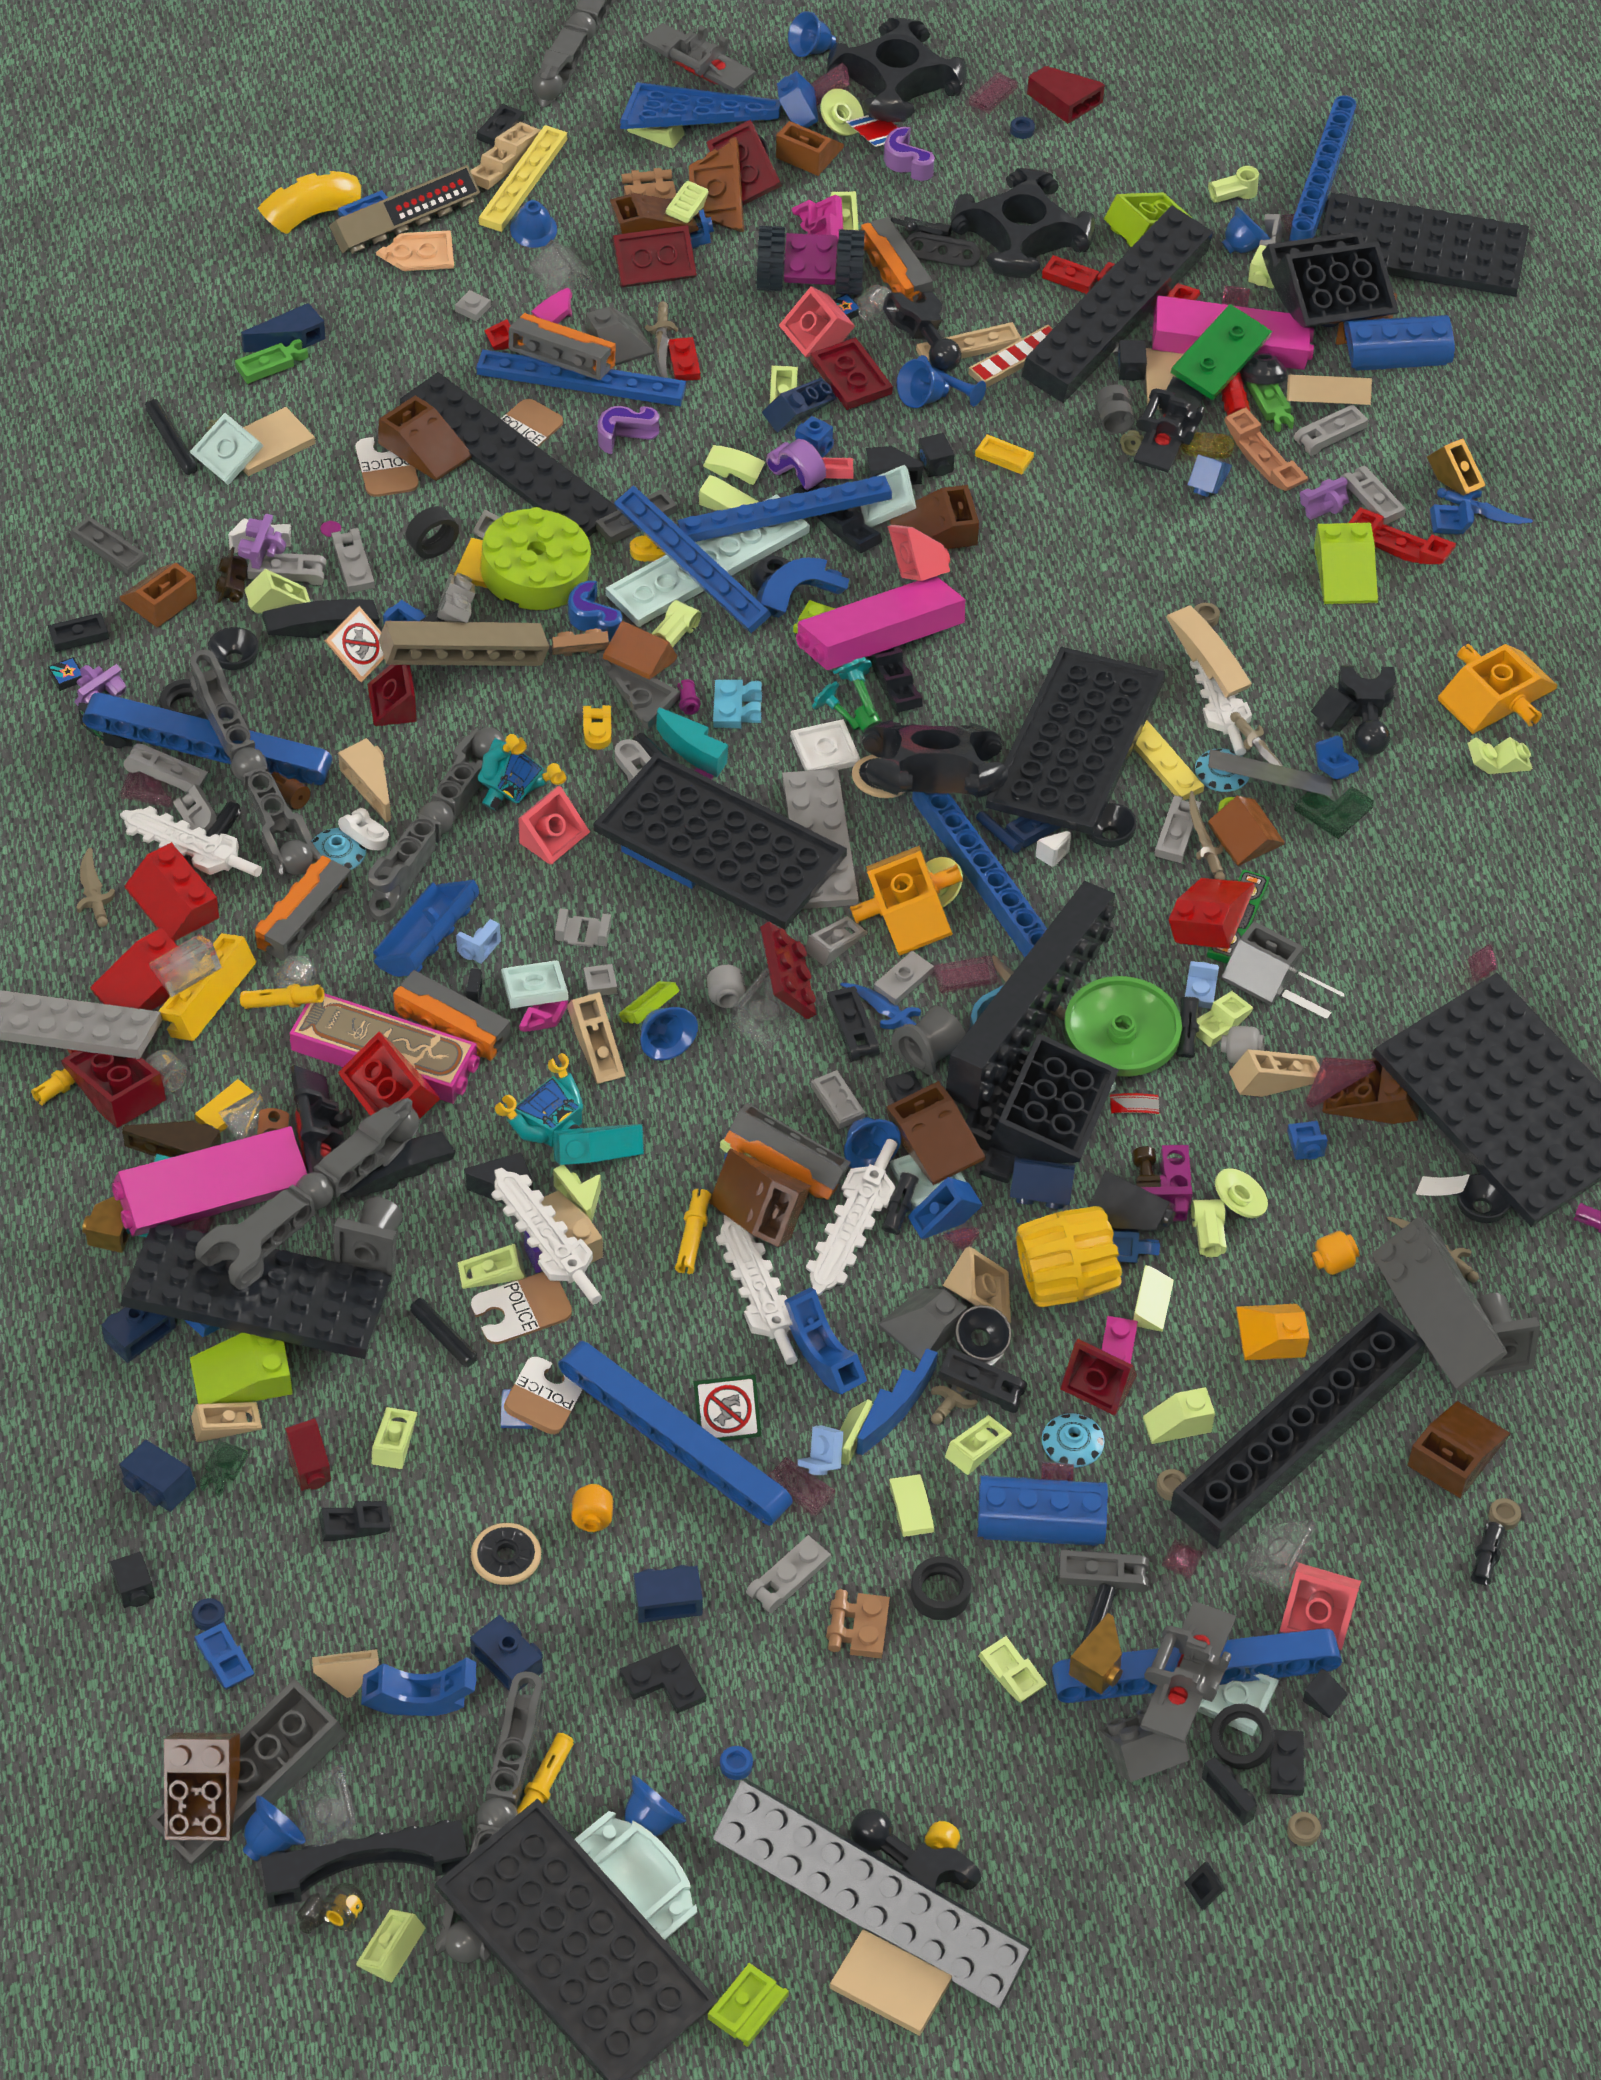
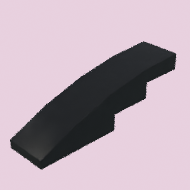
M820 482L809 490L800 485L794 488L793 491L794 494L804 493L829 486ZM853 508L816 516L837 537L859 553H863L882 543L881 533L866 525L863 514Z
M365 599L313 601L263 611L262 613L268 635L318 638L322 631L333 632L358 606L361 607L376 626L380 620L374 600Z
M899 646L867 656L872 663L882 689L897 713L923 707L922 696L913 685L912 673L903 662V652Z
M441 1131L410 1139L401 1152L387 1166L381 1165L351 1189L342 1194L347 1199L395 1188L400 1179L425 1173L428 1165L452 1160L456 1151Z

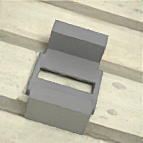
M1265 214L1266 234L1272 240H1260L1259 245L1267 246L1272 243H1280L1283 235L1280 214Z
M560 908L555 928V940L565 941L571 945L607 947L611 928V914H602L601 921L596 918L579 916L569 918L568 909ZM588 921L585 942H578L581 922Z

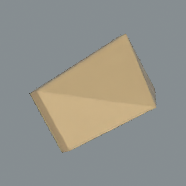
M377 1649L312 1657L313 1673L346 1698L353 1697L362 1686L363 1675L379 1665Z

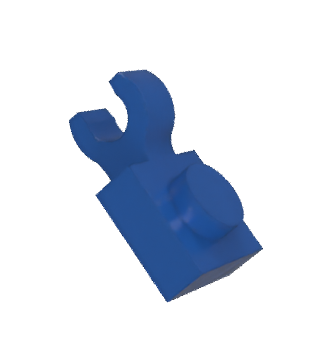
M1113 1229V1244L1118 1247L1119 1256L1117 1259L1119 1262L1137 1263L1138 1254L1159 1255V1240H1139V1231Z

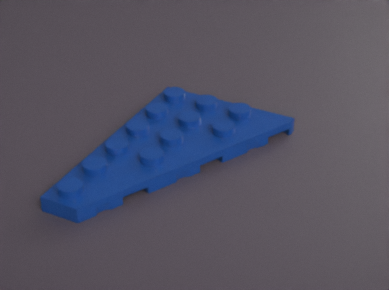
M637 82L622 115L620 129L709 123L719 124L749 121L750 119L751 121L779 119L782 105L778 99Z

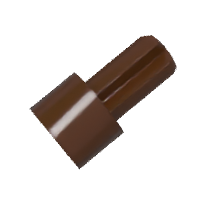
M277 771L272 772L271 775L285 802L294 809L304 807L310 799V789L297 779H288Z

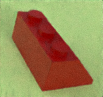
M172 842L147 854L125 885V889L158 929L162 928L173 941L219 918L216 895Z

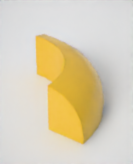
M330 171L329 175L320 176L312 173L297 178V183L286 189L280 187L266 198L258 209L274 227L288 234L299 223L313 215L338 210L342 206L359 200L361 198V185L356 176L344 172Z

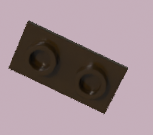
M235 547L231 548L227 556L223 555L219 563L218 571L222 572V575L219 576L215 591L219 592L217 603H220L223 597L228 598L233 603H237L243 598L248 562L243 557L234 556Z

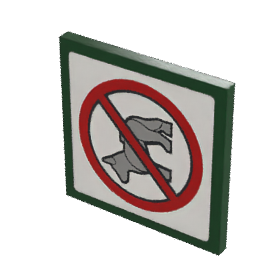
M756 1374L693 1381L698 1425L720 1441L761 1436Z

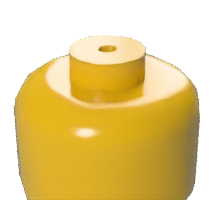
M938 1821L930 1826L924 1842L931 1849H956L960 1841V1833L953 1824L946 1821Z

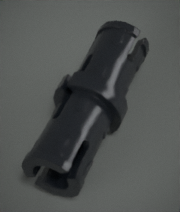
M1182 997L1180 1001L1182 1032L1176 1055L1178 1057L1193 1058L1195 1056L1196 1033L1199 1032L1200 1026L1197 1023L1199 999L1196 997Z
M906 1172L901 1173L895 1193L890 1197V1206L884 1224L881 1227L885 1232L899 1235L906 1213L912 1208L911 1199L916 1184L919 1181L917 1176ZM904 1193L905 1196L902 1201L900 1210L898 1214H896L899 1201L901 1199L902 1194Z
M1489 1522L1485 1524L1482 1541L1475 1551L1476 1563L1471 1575V1580L1474 1583L1484 1586L1491 1584L1494 1566L1500 1560L1501 1552L1499 1549L1505 1532V1528L1499 1523Z

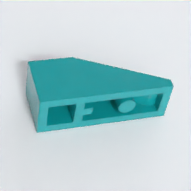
M642 1124L553 1130L554 1160L560 1165L591 1163L644 1154Z

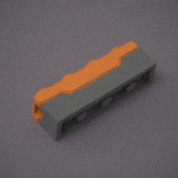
M889 217L861 225V230L865 231L864 251L868 253L872 266L878 268L883 282L889 284L892 292H901L907 299L913 302L917 301L920 292H932L933 280Z
M526 313L509 327V350L597 380H601L615 366L616 343Z
M324 855L316 863L311 864L303 878L299 882H295L285 898L274 905L272 912L267 918L257 924L255 928L257 948L286 962L352 888L351 869L333 860L331 861Z
M415 970L408 975L400 987L393 993L394 1010L405 1019L411 1018L422 1026L474 1042L477 1046V1056L484 1057L489 1061H492L511 1038V1027L508 1019Z
M746 1103L739 1110L724 1139L730 1143L732 1149L742 1154L747 1153L756 1158L757 1161L811 1185L809 1193L821 1199L829 1200L835 1193L851 1163L749 1103Z

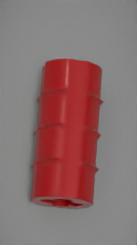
M1237 373L1221 391V398L1224 402V410L1227 416L1245 407L1250 411L1244 383L1240 373Z

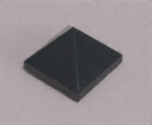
M1204 1862L1184 1882L1201 1910L1206 1909L1225 1890L1208 1862Z

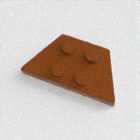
M734 137L728 140L730 143L718 151L714 149L705 158L689 165V181L708 189V195L702 208L706 218L711 217L712 223L744 232L738 140ZM699 212L694 217L700 218Z

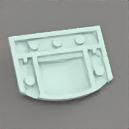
M608 1811L576 1837L575 1840L661 1937L666 1940L697 1914L696 1904L694 1906L692 1904L689 1880L676 1858L656 1836L634 1821L631 1824L614 1818L616 1813Z

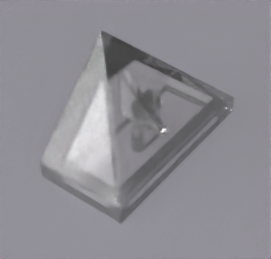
M254 1091L220 1111L219 1114L234 1139L240 1140L257 1135L259 1111L267 1109L268 1106L261 1091Z

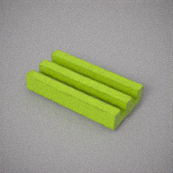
M658 981L619 1012L620 1014L618 1015L624 1023L629 1022L633 1024L635 1022L639 1024L650 1012L661 1007L680 990L675 982Z

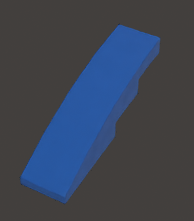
M926 1348L915 1372L903 1368L893 1392L883 1389L879 1390L857 1437V1454L863 1455L885 1438L908 1414L924 1392L936 1370L938 1352Z

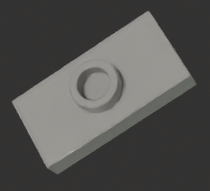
M911 951L874 983V990L888 998L892 1004L897 1005L934 972V966L914 951Z
M838 1070L811 1081V1088L838 1129L865 1118V1111Z

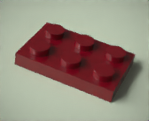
M751 119L706 142L711 152L714 149L718 151L730 143L728 140L731 138H737L743 205L782 186Z
M688 225L619 234L612 237L621 288L694 278L697 276Z
M856 337L810 353L811 363L825 382L830 385L833 393L846 410L893 393L892 384Z
M770 921L760 926L773 995L806 1019L817 1015L814 1004L816 997L811 989V973L806 964L805 957L807 952L800 941H795L784 929H779Z

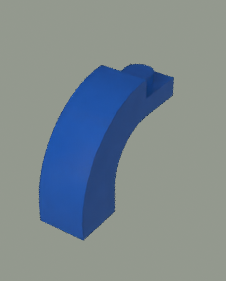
M809 557L800 558L788 562L770 575L761 586L756 599L769 610L771 616L779 618L786 613L790 595L795 587L811 585L835 594H841L847 589L849 579L842 577V573L831 569L825 571L827 560Z
M808 1288L784 1300L792 1321V1325L789 1326L791 1333L804 1358L828 1388L838 1394H843L867 1381L857 1353L846 1349L832 1332L815 1289Z
M466 1657L445 1670L432 1674L407 1673L383 1663L363 1675L361 1704L392 1715L437 1716L454 1712L463 1708L465 1696L475 1691L477 1681L476 1661Z

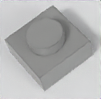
M469 290L455 304V312L477 321L491 307V300Z
M612 964L584 968V979L588 995L600 992L601 996L617 994V984Z

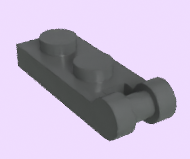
M1061 1550L1059 1584L1099 1587V1585L1105 1583L1115 1588L1130 1589L1133 1592H1146L1149 1589V1579L1146 1577V1572L1149 1570V1559L1140 1555ZM1124 1569L1131 1570L1133 1574H1124Z

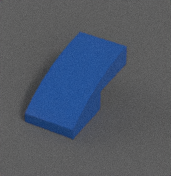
M224 1622L195 1636L194 1641L225 1690L255 1675L240 1646L237 1647Z

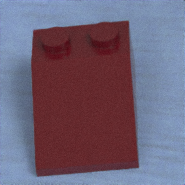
M76 1051L61 1060L64 1068L98 1112L117 1129L167 1100L161 1073L143 1058L136 1059Z

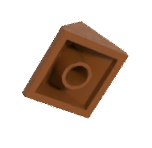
M622 621L607 646L603 659L650 680L674 663L677 659V654L670 642Z
M1237 795L1208 820L1207 823L1237 866L1285 844L1256 800Z

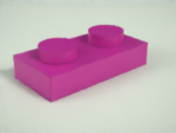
M1107 1316L1102 1350L1131 1364L1138 1321Z

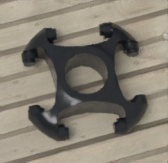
M888 18L879 27L881 37L866 44L849 48L845 43H835L827 59L826 71L828 80L839 83L843 80L844 76H848L868 89L875 97L867 98L863 102L864 110L870 118L887 122H905L907 118L915 113L914 106L908 101L923 94L944 88L948 96H959L967 76L966 62L963 58L953 57L945 59L932 52L921 43L929 39V30L924 26L923 22L908 18Z
M1017 168L1015 172L1010 173L1006 177L1007 185L1012 188L1011 190L975 203V199L971 194H959L951 211L952 231L960 235L966 232H974L984 238L999 251L990 253L986 259L993 273L1013 278H1030L1031 275L1037 273L1040 269V264L1036 257L1064 247H1072L1075 252L1079 253L1087 252L1095 234L1094 215L1087 211H1082L1078 214L1077 218L1071 217L1065 210L1046 196L1054 194L1059 188L1058 182L1053 178V175L1035 169ZM1016 223H1028L1031 225H1020Z
M893 719L869 727L862 736L864 749L871 755L879 757L870 760L866 765L868 781L879 789L894 795H898L899 792L961 793L981 798L1003 787L1007 781L1008 772L1003 764L983 762L1001 752V737L996 732L969 722V725H961L960 727L927 726L916 724L901 725V723L893 722Z

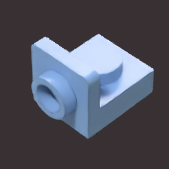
M490 919L483 928L480 927L475 932L474 937L459 932L456 935L457 952L467 960L473 959L482 964L501 942L500 924Z
M1190 962L1185 997L1198 998V1007L1212 1008L1219 966L1206 962Z
M822 1425L813 1426L810 1457L798 1459V1466L809 1469V1473L813 1475H827L828 1470L841 1469L843 1431Z

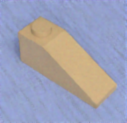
M365 738L338 753L339 768L387 823L391 820V812L383 764L384 755L378 746H373Z
M600 992L571 1000L567 1005L576 1037L596 1083L601 1084L625 1077L626 1075Z
M1250 1049L1243 1054L1229 1071L1240 1095L1260 1097L1315 1084L1326 1079L1315 1056Z
M559 1190L545 1196L541 1204L543 1206H552L556 1212V1215L553 1217L554 1221H563L568 1228V1231L565 1233L567 1238L575 1237L577 1241L582 1239L593 1253L591 1263L603 1258V1238L589 1217Z

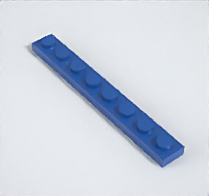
M482 349L476 367L477 375L680 407L686 390V381L612 369L601 380H597L529 356Z
M885 475L874 476L869 479L846 482L832 487L819 488L786 497L717 510L698 516H690L679 519L677 522L678 527L694 542L891 500L892 491Z
M634 485L614 502L616 508L750 633L755 631L771 616L767 608Z

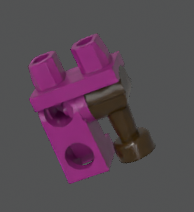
M1162 1145L1159 1159L1162 1175H1153L1152 1166L1156 1163V1151L1154 1148L1142 1146L1134 1149L1132 1152L1133 1164L1139 1167L1136 1185L1175 1204L1173 1211L1176 1214L1173 1220L1186 1221L1193 1194L1189 1145ZM1174 1153L1180 1154L1182 1156V1158L1167 1157Z

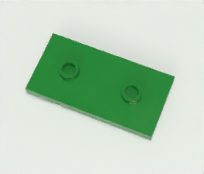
M1229 304L1173 365L1170 373L1213 401L1271 337L1272 330Z

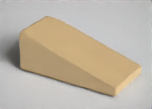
M257 1402L196 1404L191 1416L196 1442L262 1429ZM246 1412L252 1416V1422L247 1421Z

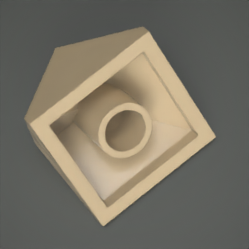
M972 1247L965 1248L942 1286L974 1306L985 1305L999 1310L1007 1318L1008 1322L1011 1323L1009 1272Z

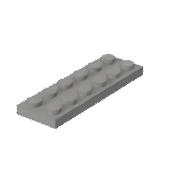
M838 769L782 773L788 819L847 848V856L803 909L857 905L858 892Z
M0 990V1040L140 1059L162 1022L161 1013L158 1011Z

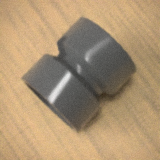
M1117 384L1102 388L1096 395V404L1103 430L1108 434L1129 431L1135 423V417L1128 390L1124 386Z

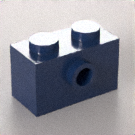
M1016 1157L1010 1197L1016 1198L1015 1202L1020 1204L1032 1205L1034 1201L1046 1202L1045 1206L1049 1208L1063 1209L1064 1205L1070 1206L1075 1165Z
M124 1307L118 1313L108 1316L105 1322L101 1324L104 1341L121 1358L129 1363L174 1330L176 1325L174 1317Z
M148 1440L142 1442L119 1464L124 1476L122 1481L130 1491L134 1493L138 1491L153 1506L157 1507L160 1505L169 1512L197 1487L189 1466Z
M679 1565L673 1569H646L639 1573H633L638 1623L703 1615V1597L698 1566Z
M498 1615L470 1637L471 1653L508 1691H510L512 1680L516 1674L520 1672H533L539 1676L543 1673V1654L534 1643L529 1644L522 1637V1633L516 1624L511 1621L508 1623L501 1615ZM528 1683L523 1684V1685L519 1688V1690H521L523 1687H525Z

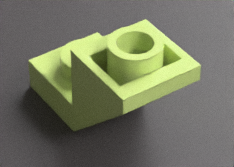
M1477 737L1467 743L1474 765L1488 774L1530 771L1533 769L1529 759L1531 753L1524 743H1518L1511 737L1494 748L1491 744H1485Z

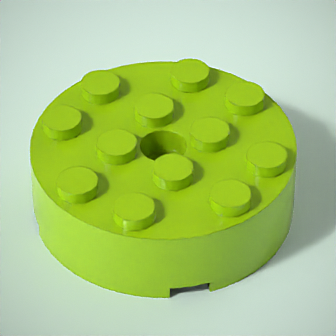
M538 507L508 512L495 520L485 532L482 543L481 576L487 588L502 601L508 599L518 603L519 608L548 610L568 604L569 595L573 588L579 583L588 580L591 556L590 542L585 532L577 523L559 513L543 510Z

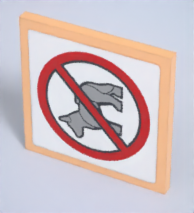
M360 606L325 640L328 646L360 682L384 659L379 643L381 631Z

